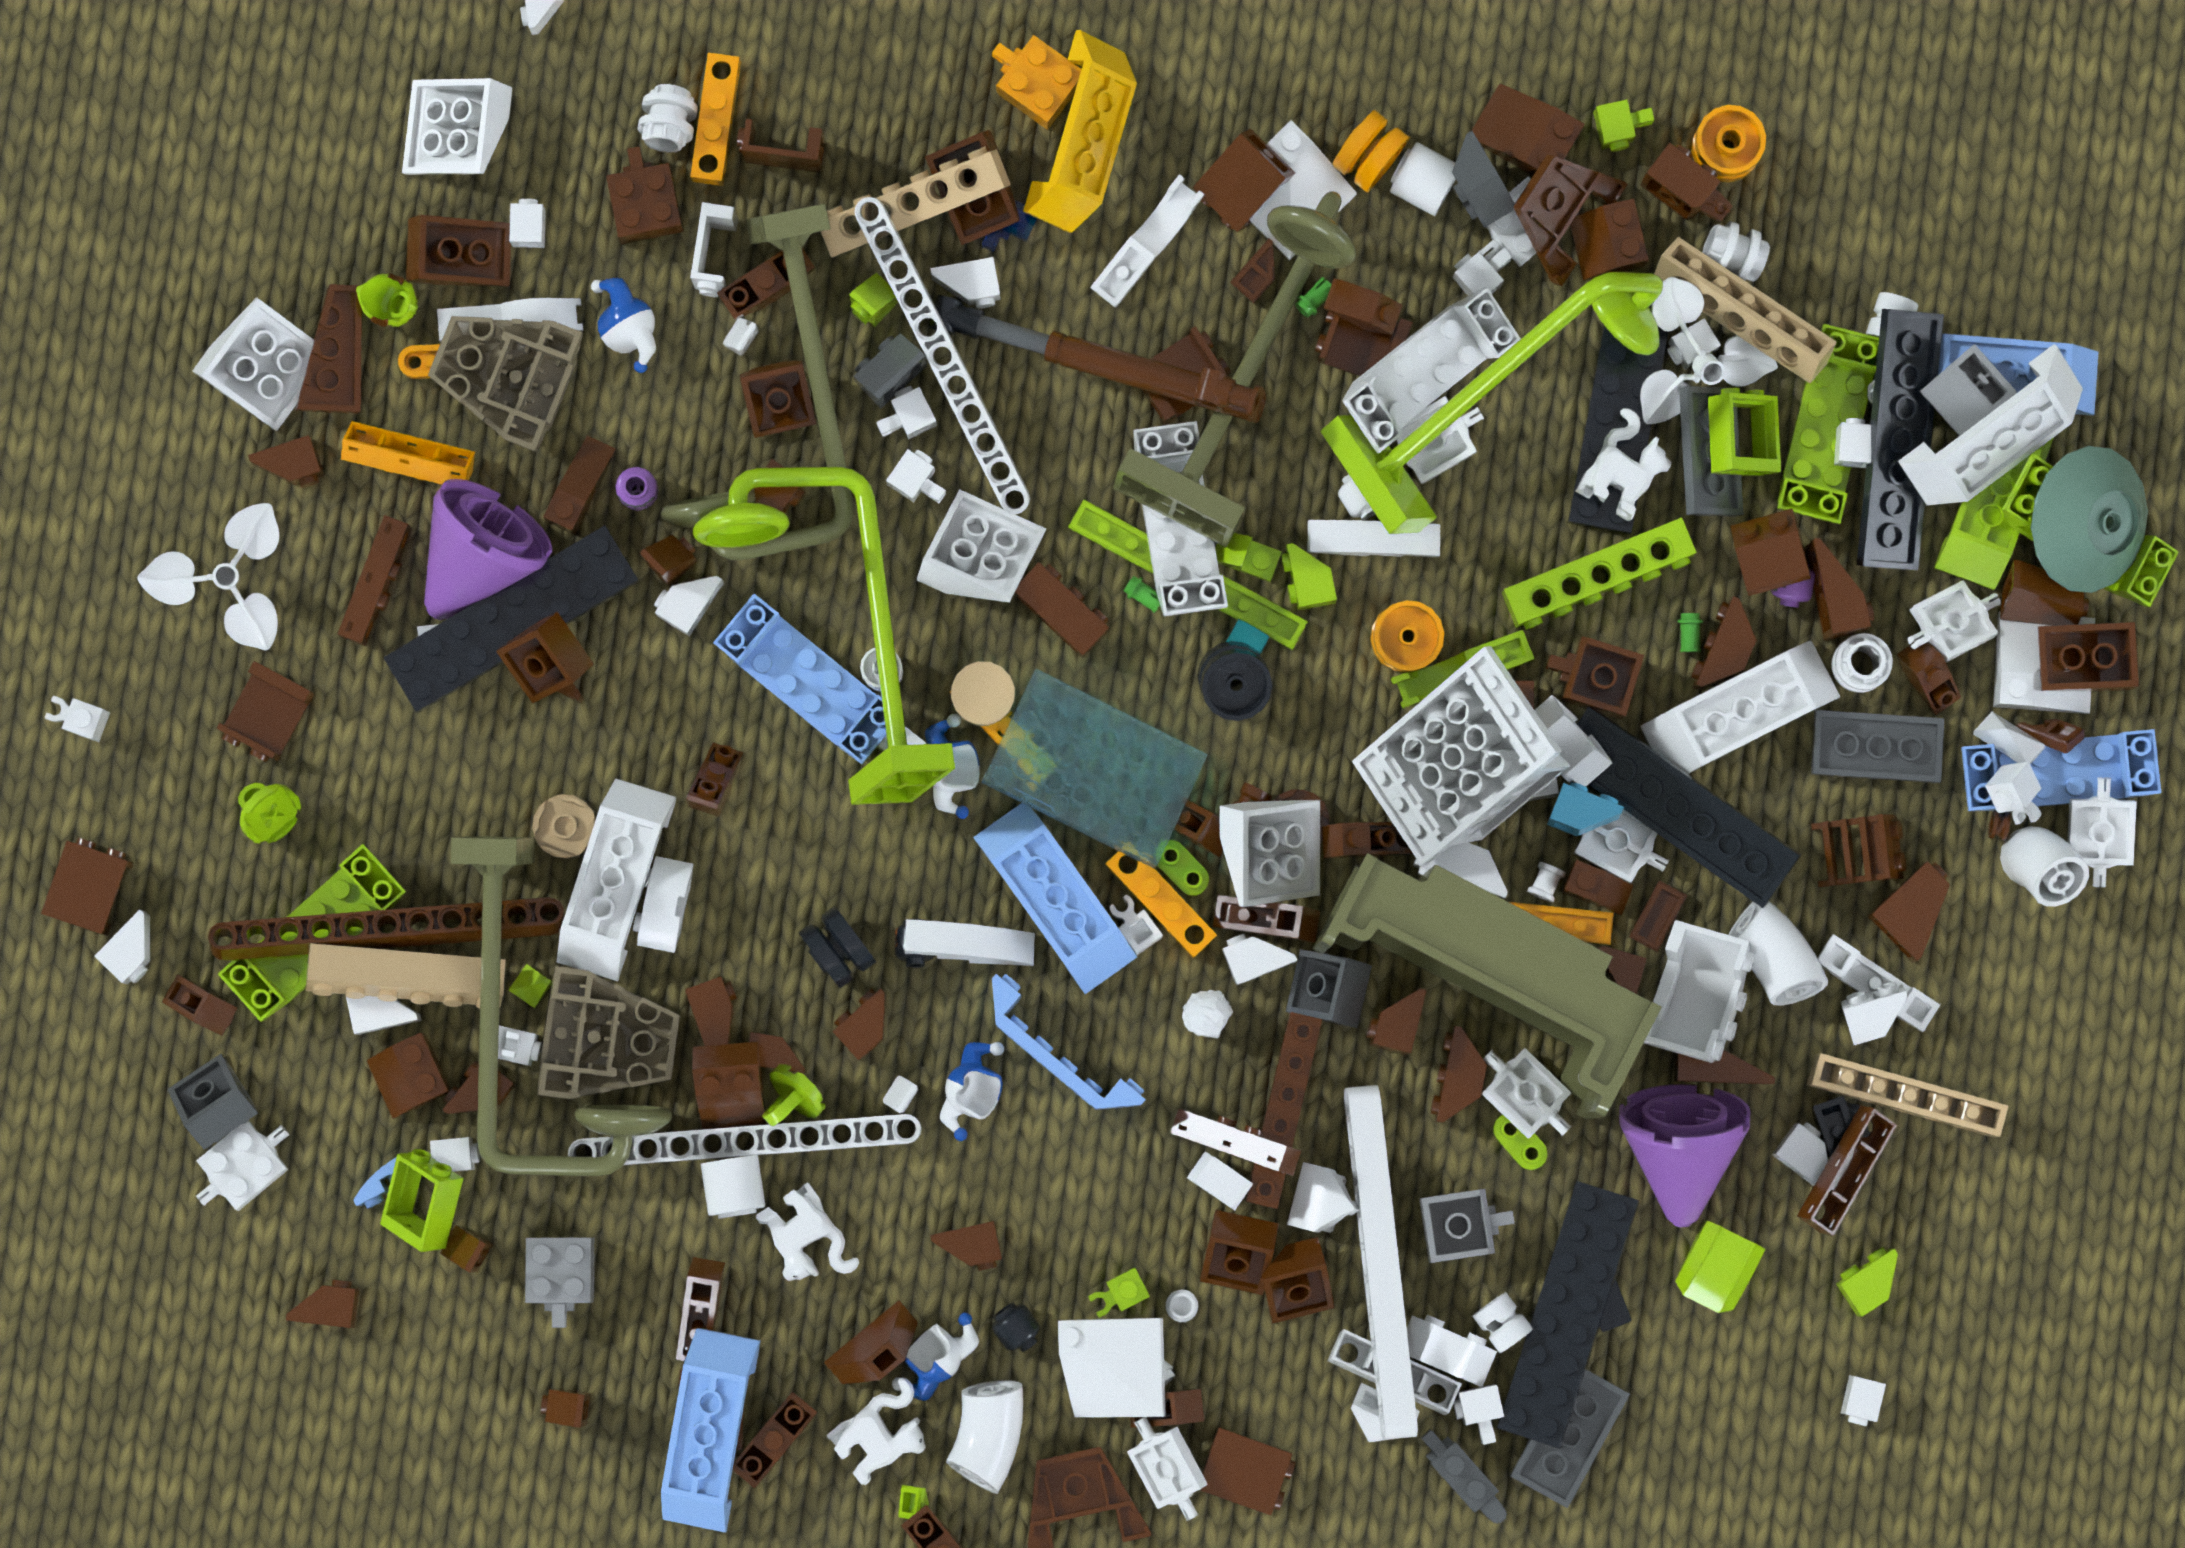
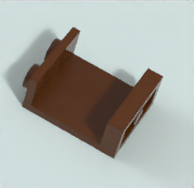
M746 119L745 128L739 127L737 146L739 147V153H743L745 163L821 173L825 139L821 128L809 127L806 152L756 146V130L752 119Z
M1252 129L1241 133L1192 188L1196 192L1200 190L1205 194L1201 202L1208 207H1212L1220 215V220L1226 227L1239 232L1250 225V219L1281 185L1287 183L1296 173Z
M1328 311L1325 322L1330 323L1327 335L1320 334L1315 348V352L1320 353L1318 362L1360 377L1407 339L1413 322L1400 318L1392 335L1367 332Z
M1196 326L1190 329L1189 335L1151 358L1200 374L1203 368L1214 369L1227 375L1232 373L1222 357L1217 360L1211 351L1214 344L1205 331L1200 333ZM1142 390L1165 425L1196 406Z
M253 661L248 670L252 674L225 724L219 723L217 729L224 732L221 739L239 748L242 742L252 747L249 754L266 763L269 757L278 761L315 694Z
M78 838L76 843L66 841L41 914L108 936L112 925L108 923L112 907L126 868L132 869L133 863L125 860L126 853L108 848L107 853L94 850L96 843L82 838Z
M1218 1426L1202 1471L1208 1485L1200 1489V1491L1271 1516L1273 1509L1280 1510L1285 1496V1492L1280 1491L1284 1478L1290 1480L1296 1461L1291 1460L1292 1452L1278 1449Z

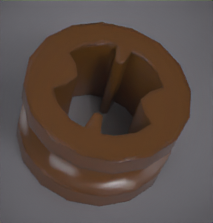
M1993 810L1989 822L1988 838L1994 839L1995 836H1998L2000 840L2006 841L2010 828V813L2005 812L2004 815H2000L1996 810Z

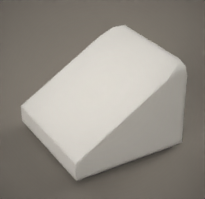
M737 319L724 339L723 345L740 356L744 355L759 332L757 325L746 319Z
M897 1076L883 1098V1103L900 1114H904L919 1090L918 1086L902 1076Z

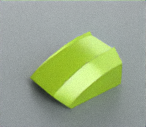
M1704 1220L1675 1282L1683 1296L1717 1313L1734 1310L1759 1264L1765 1248L1715 1223Z

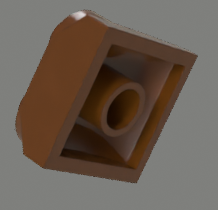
M802 360L784 361L761 366L740 374L754 438L817 424Z

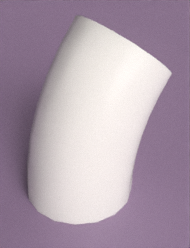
M2033 826L2017 829L2007 837L2001 847L2000 860L2003 871L2012 881L2024 886L2037 902L2044 906H2059L2068 903L2077 897L2086 886L2089 878V867L2068 842L2048 829Z
M1769 901L1764 908H1761L1752 902L1744 910L1728 935L1750 941V952L1755 953L1751 970L1763 986L1771 1004H1793L1816 995L1828 985V979L1814 951L1795 925L1775 905Z
M990 1381L975 1384L962 1390L960 1428L946 1463L972 1483L995 1494H998L1009 1473L1020 1439L1023 1419V1387L1021 1383L1016 1381Z

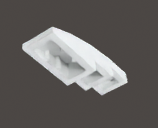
M1308 520V552L1354 556L1381 555L1401 557L1408 555L1438 557L1440 556V524H1429L1419 533L1389 534L1381 521Z
M906 919L905 954L937 955V959L969 960V963L1034 965L1035 933L974 924Z

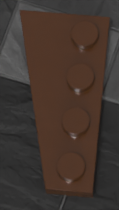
M330 284L328 286L295 411L359 414L361 412L362 308L356 291L359 285Z

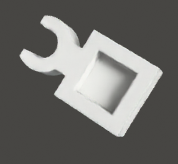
M1125 895L1123 899L1128 905L1127 910L1119 912L1112 904L1110 912L1114 918L1123 920L1124 924L1118 928L1137 956L1163 938V935L1145 910L1136 915L1132 898Z

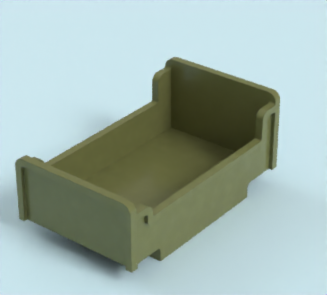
M1367 853L1360 867L1355 865L1312 948L1323 954L1334 943L1346 950L1352 951L1358 949L1364 941L1369 940L1572 1046L1574 1050L1560 1075L1559 1081L1572 1095L1581 1099L1576 1114L1585 1119L1606 1116L1662 1008L1660 1005L1606 978L1605 972L1613 956L1436 864L1425 872L1420 880H1417Z

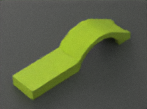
M1520 630L1468 649L1427 668L1392 677V684H1397L1403 701L1400 703L1402 709L1419 704L1485 646L1493 648L1507 670L1532 662L1534 656L1524 631Z

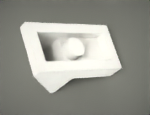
M1206 1151L1187 1177L1234 1211L1253 1185L1249 1180Z

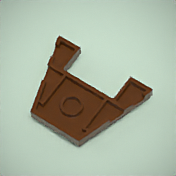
M1547 154L1513 208L1551 282L1562 287L1577 264L1558 246L1566 230L1590 193L1602 204H1612L1617 202L1628 184L1625 181Z
M1100 1446L1037 1460L1028 1548H1054L1050 1523L1112 1509L1116 1510L1123 1542L1151 1536L1150 1529Z

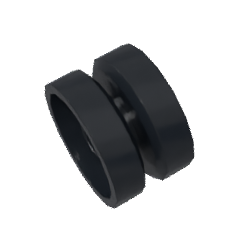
M1236 641L1217 644L1205 654L1199 663L1197 679L1204 701L1213 713L1223 719L1240 721L1252 718L1262 711L1269 701L1272 690L1270 672L1259 652L1248 644ZM1239 679L1237 683L1230 684L1232 680Z
M833 906L822 914V922L826 926L824 930L828 936H825L820 928L813 923H810L798 933L810 948L808 952L825 975L828 973L841 989L853 980V973L844 962L845 960L848 962L852 961L856 968L863 972L875 964L876 960L836 906Z

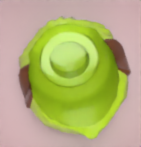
M392 273L378 274L356 288L362 311L371 319L372 323L386 327L390 325L392 327H400L407 323L409 319H412L418 310V300L416 299L412 284L406 282L403 277Z

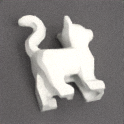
M1623 408L1620 414L1628 421V426L1613 429L1606 435L1601 451L1594 464L1583 475L1576 492L1588 499L1594 494L1604 503L1609 495L1608 485L1621 491V497L1616 515L1630 521L1635 515V501L1648 490L1653 477L1660 472H1667L1672 462L1666 457V452L1658 446L1659 438L1657 437L1645 446L1641 452L1639 463L1629 458L1616 447L1618 441L1629 440L1638 434L1641 426L1640 417L1637 413L1629 408Z
M808 1182L799 1190H793L783 1197L785 1203L788 1206H794L797 1215L789 1221L784 1222L769 1207L756 1215V1219L760 1224H767L769 1226L774 1245L784 1257L785 1267L782 1274L787 1281L801 1280L809 1275L815 1277L819 1275L813 1260L803 1252V1248L823 1237H827L832 1241L828 1257L830 1265L835 1271L846 1274L854 1271L859 1265L858 1258H852L847 1261L841 1258L845 1245L843 1234L834 1226L824 1212L819 1196Z
M906 1378L898 1379V1385L902 1391L899 1396L881 1393L873 1397L869 1404L855 1417L841 1422L826 1435L835 1444L834 1450L841 1459L848 1457L851 1454V1448L856 1444H860L867 1456L858 1464L853 1472L861 1485H866L871 1481L870 1474L874 1470L892 1464L903 1453L912 1452L920 1454L926 1448L923 1433L918 1426L920 1422L918 1417L902 1425L898 1432L892 1435L879 1414L884 1406L900 1409L910 1404L913 1400L914 1388Z

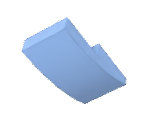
M396 1158L382 1166L366 1181L353 1200L356 1206L365 1204L366 1208L369 1209L384 1201L382 1195L388 1193L389 1190L384 1180L388 1178L391 1182Z

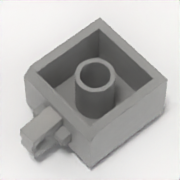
M1485 1189L1419 1198L1429 1263L1493 1254L1495 1249L1492 1235L1499 1234L1498 1226L1515 1224L1513 1211L1496 1213L1495 1205L1488 1206Z
M526 1238L525 1303H544V1311H552V1328H566L567 1311H574L575 1303L594 1302V1238Z

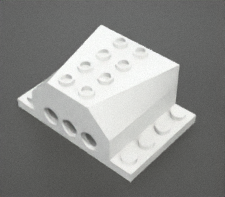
M1491 646L1483 647L1352 761L1421 866L1431 863L1450 846L1482 840L1571 766L1559 755L1562 750Z

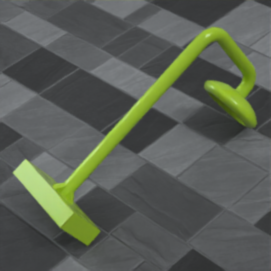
M1609 272L1593 278L1572 294L1393 450L1387 446L1380 453H1376L1352 415H1338L1320 432L1389 534L1419 533L1435 520L1437 516L1403 466L1590 305H1592L1604 326L1625 347L1640 355L1655 353L1660 344L1659 330L1649 306L1662 293L1663 281L1659 276L1652 273Z
M844 467L756 468L744 471L735 478L729 489L728 505L709 512L695 524L693 536L699 543L711 547H744L773 540L786 532L790 524L786 514L769 505L748 503V494L753 488L842 486L848 488L854 494L857 504L888 748L848 780L851 805L913 802L955 769L952 743L907 745L877 508L871 485L863 475L853 469Z

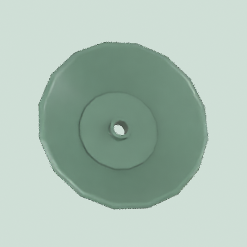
M2086 446L2064 455L2046 474L2034 500L2031 523L2035 553L2049 578L2069 591L2093 593L2110 586L2135 561L2145 538L2148 508L2143 483L2130 461L2111 448Z

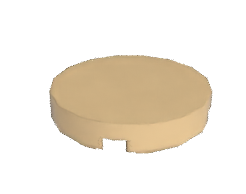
M977 661L965 666L956 675L951 686V700L956 712L965 721L976 726H989L1001 721L1010 713L1015 702V687L1011 676L1001 666L992 662Z
M560 794L549 798L539 806L533 818L532 830L536 842L543 851L557 858L569 859L579 856L586 851L596 818L593 810L585 801L574 795Z

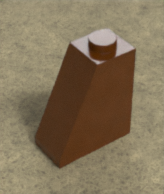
M2014 560L2001 591L2000 619L2050 626L2078 625L2081 617L2087 616L2089 599L2084 598V592L2067 590L2049 578L2044 569L2021 560Z
M1928 861L1922 863L1868 915V918L1912 963L1918 961L1924 953L1950 886L1945 880L1948 875L1935 862L1932 865Z

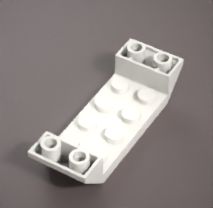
M1484 287L1445 308L1351 384L1342 401L1376 453H1380L1403 434L1400 428L1484 360L1499 358L1521 338L1489 289Z
M2055 344L2028 363L2037 377L2034 381L1935 454L1923 442L1898 461L1926 505L1968 502L2072 424L2083 388Z
M1197 421L1133 430L1135 451L1176 472L1183 470L1200 439ZM1202 474L1201 478L1199 479V482L1201 485L1205 487ZM1142 504L1156 593L1163 615L1172 616L1227 608L1228 603L1223 575L1219 574L1214 541Z
M1810 640L1672 708L1641 725L1640 728L1650 748L1689 774L1721 756L1840 698V695L1814 644Z
M615 778L600 805L561 926L557 963L576 969L588 970L611 980H619L628 952L624 949L662 828H668L677 797Z

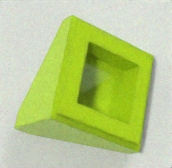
M526 964L508 991L533 1008H536L552 985V981Z

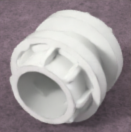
M660 84L643 97L642 109L648 115H644L639 119L638 131L642 134L644 143L648 147L661 152L672 153L680 151L682 147L686 146V143L693 139L694 128L688 122L696 119L698 106L694 102L691 93L680 86Z
M1729 221L1725 226L1720 224L1713 226L1705 241L1702 253L1744 281L1754 282L1759 278L1765 267L1770 246L1768 242L1761 240V232L1751 229L1746 236L1739 234V224Z
M1866 633L1857 634L1845 640L1835 650L1832 658V672L1837 682L1845 689L1856 693L1868 692L1881 685L1890 675L1893 664L1892 654L1887 644L1879 637ZM1856 651L1864 652L1871 658L1873 670L1870 674L1862 675L1854 670L1851 664V656Z

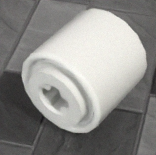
M1416 142L1412 149H1407L1390 181L1393 183L1390 192L1435 217L1456 180L1452 173L1455 162Z
M758 1155L701 1164L709 1216L718 1215L720 1219L757 1213L756 1209L765 1207Z

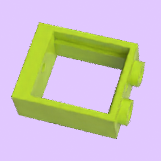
M1740 388L1721 389V394L1708 397L1711 473L1765 476L1781 472L1778 396L1764 395V390H1748L1744 394L1740 393ZM1733 407L1751 408L1753 458L1737 457L1735 455Z
M414 1149L412 1152L397 1154L380 1225L420 1252L446 1249L463 1177L453 1172L449 1165L440 1163L432 1158L428 1151ZM421 1176L435 1184L426 1221L412 1213Z

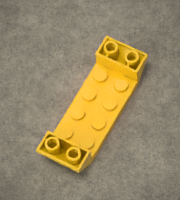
M1076 30L1067 60L1082 67L1051 176L1049 182H1031L1023 212L1069 233L1078 228L1103 202L1137 85L1125 52L1081 30Z

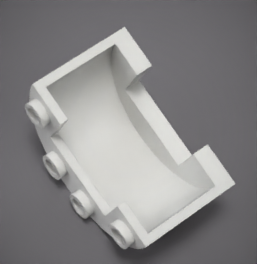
M1675 920L1665 947L1668 960L1653 1001L1662 1008L1644 1044L1709 1063H1713L1715 1060L1720 1061L1726 1041H1732L1735 1036L1737 1023L1734 1022L1736 1013L1737 1011L1742 1012L1746 1004L1747 993L1743 992L1747 972H1750L1752 969L1755 953L1750 952V941Z

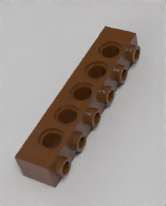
M1294 1012L1289 1013L1262 1130L1265 1131L1264 1138L1289 1147L1293 1146L1322 1019ZM1254 1163L1250 1182L1253 1185L1246 1194L1245 1202L1278 1209L1286 1173Z

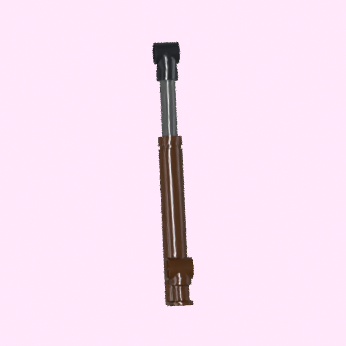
M937 295L934 303L949 335H954L955 332L975 339L979 336L1043 354L1047 362L1060 363L1064 367L1254 423L1259 422L1265 407L1267 395L1262 386L1256 385L1253 389L1236 384V380L1231 379L1229 375L1214 369L1203 368L1200 374L1075 336H1066V334L1058 331H1053L1051 335L987 317L984 311L964 307L962 302L943 295ZM929 318L927 326L937 331L936 322Z

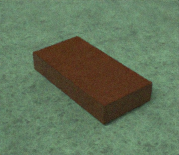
M1659 880L1628 938L1657 953L1688 895Z

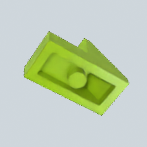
M1237 533L1233 534L1227 547L1216 544L1215 551L1218 564L1269 583L1271 582L1282 551L1252 541L1253 537Z

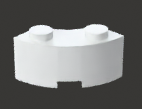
M1553 695L1535 709V712L1562 750L1559 755L1571 765L1561 773L1563 778L1569 783L1574 780L1576 783L1586 787L1612 764V761L1594 736L1591 734L1587 737L1575 723L1578 718Z
M658 856L655 857L653 867L649 869L644 887H647L643 910L642 913H636L633 931L639 932L638 946L675 953L691 888L694 864Z
M1412 1315L1407 1327L1410 1357L1483 1387L1497 1351L1485 1346L1487 1340L1472 1333H1469L1468 1337L1465 1338L1443 1328L1444 1321L1427 1315L1425 1320H1422Z

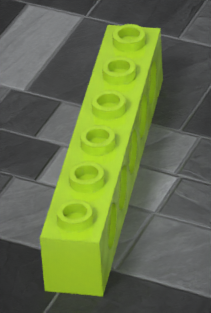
M1679 518L1505 588L1502 591V596L1515 627L1518 628L1524 625L1525 630L1542 624V618L1554 614L1555 618L1572 612V605L1583 601L1584 605L1588 606L1602 600V593L1612 589L1614 594L1632 588L1631 582L1642 578L1644 582L1661 576L1660 570L1672 566L1673 570L1691 564L1690 558L1697 552L1683 519ZM1655 544L1663 545L1667 550V558L1663 560L1654 558L1651 553V547ZM1625 556L1635 558L1638 563L1637 570L1634 572L1626 571L1621 564L1622 558ZM1595 568L1604 569L1608 574V581L1604 584L1595 582L1592 578V570ZM1566 580L1575 581L1579 587L1578 594L1570 596L1564 593L1562 583ZM1544 592L1549 597V605L1544 608L1537 607L1532 600L1533 594Z

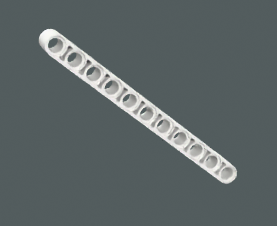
M866 197L861 199L855 207L856 219L987 479L1006 512L1010 514L1022 513L1030 502L1029 492L884 204L877 198ZM869 202L876 204L879 210L877 218L873 221H867L861 213L863 206ZM887 231L893 236V245L888 250H882L877 246L876 237L880 232ZM896 260H902L908 267V273L902 279H897L891 274V265ZM910 289L920 291L923 297L921 305L916 308L910 307L905 301V295ZM924 318H931L936 322L937 331L933 336H925L920 331V323ZM938 347H946L950 350L952 357L948 364L940 365L936 362L934 352ZM957 375L964 378L966 381L964 392L957 394L949 389L948 384L952 376ZM974 404L978 406L981 412L978 421L969 422L964 418L963 409L966 405ZM989 433L994 437L995 446L992 450L984 451L978 446L977 441L980 434ZM996 462H1004L1008 465L1010 473L1006 479H997L993 475L992 466ZM1016 490L1022 493L1024 503L1021 507L1013 508L1009 506L1006 496L1010 491Z
M1378 1085L1348 1087L1344 1089V1104L1355 1202L1359 1209L1357 1211V1221L1381 1434L1384 1440L1417 1437V1416L1380 1091Z
M900 1114L782 1123L775 1126L756 1125L650 1133L632 1136L630 1156L624 1165L909 1144L919 1138L922 1128L920 1122L914 1116ZM903 1120H911L915 1124L916 1131L910 1138H902L898 1134V1125ZM873 1122L880 1123L884 1130L882 1137L876 1141L869 1140L865 1133L866 1127ZM838 1125H846L851 1130V1137L846 1143H838L834 1139L833 1132ZM808 1127L815 1128L819 1134L817 1143L811 1146L805 1145L801 1139V1133ZM777 1129L782 1130L787 1138L785 1145L781 1148H774L769 1142L771 1132ZM743 1132L751 1133L754 1138V1145L746 1151L741 1150L737 1145V1138ZM712 1134L719 1136L722 1141V1146L716 1153L708 1152L704 1145L706 1138ZM613 1136L576 1140L569 1147L568 1156L576 1157L577 1148L583 1144L590 1146L593 1152L592 1157L605 1156L608 1154L609 1146L613 1143ZM678 1137L686 1138L690 1145L688 1152L681 1156L675 1154L672 1148L674 1140ZM648 1139L653 1140L657 1145V1152L651 1158L644 1157L640 1151L642 1142Z

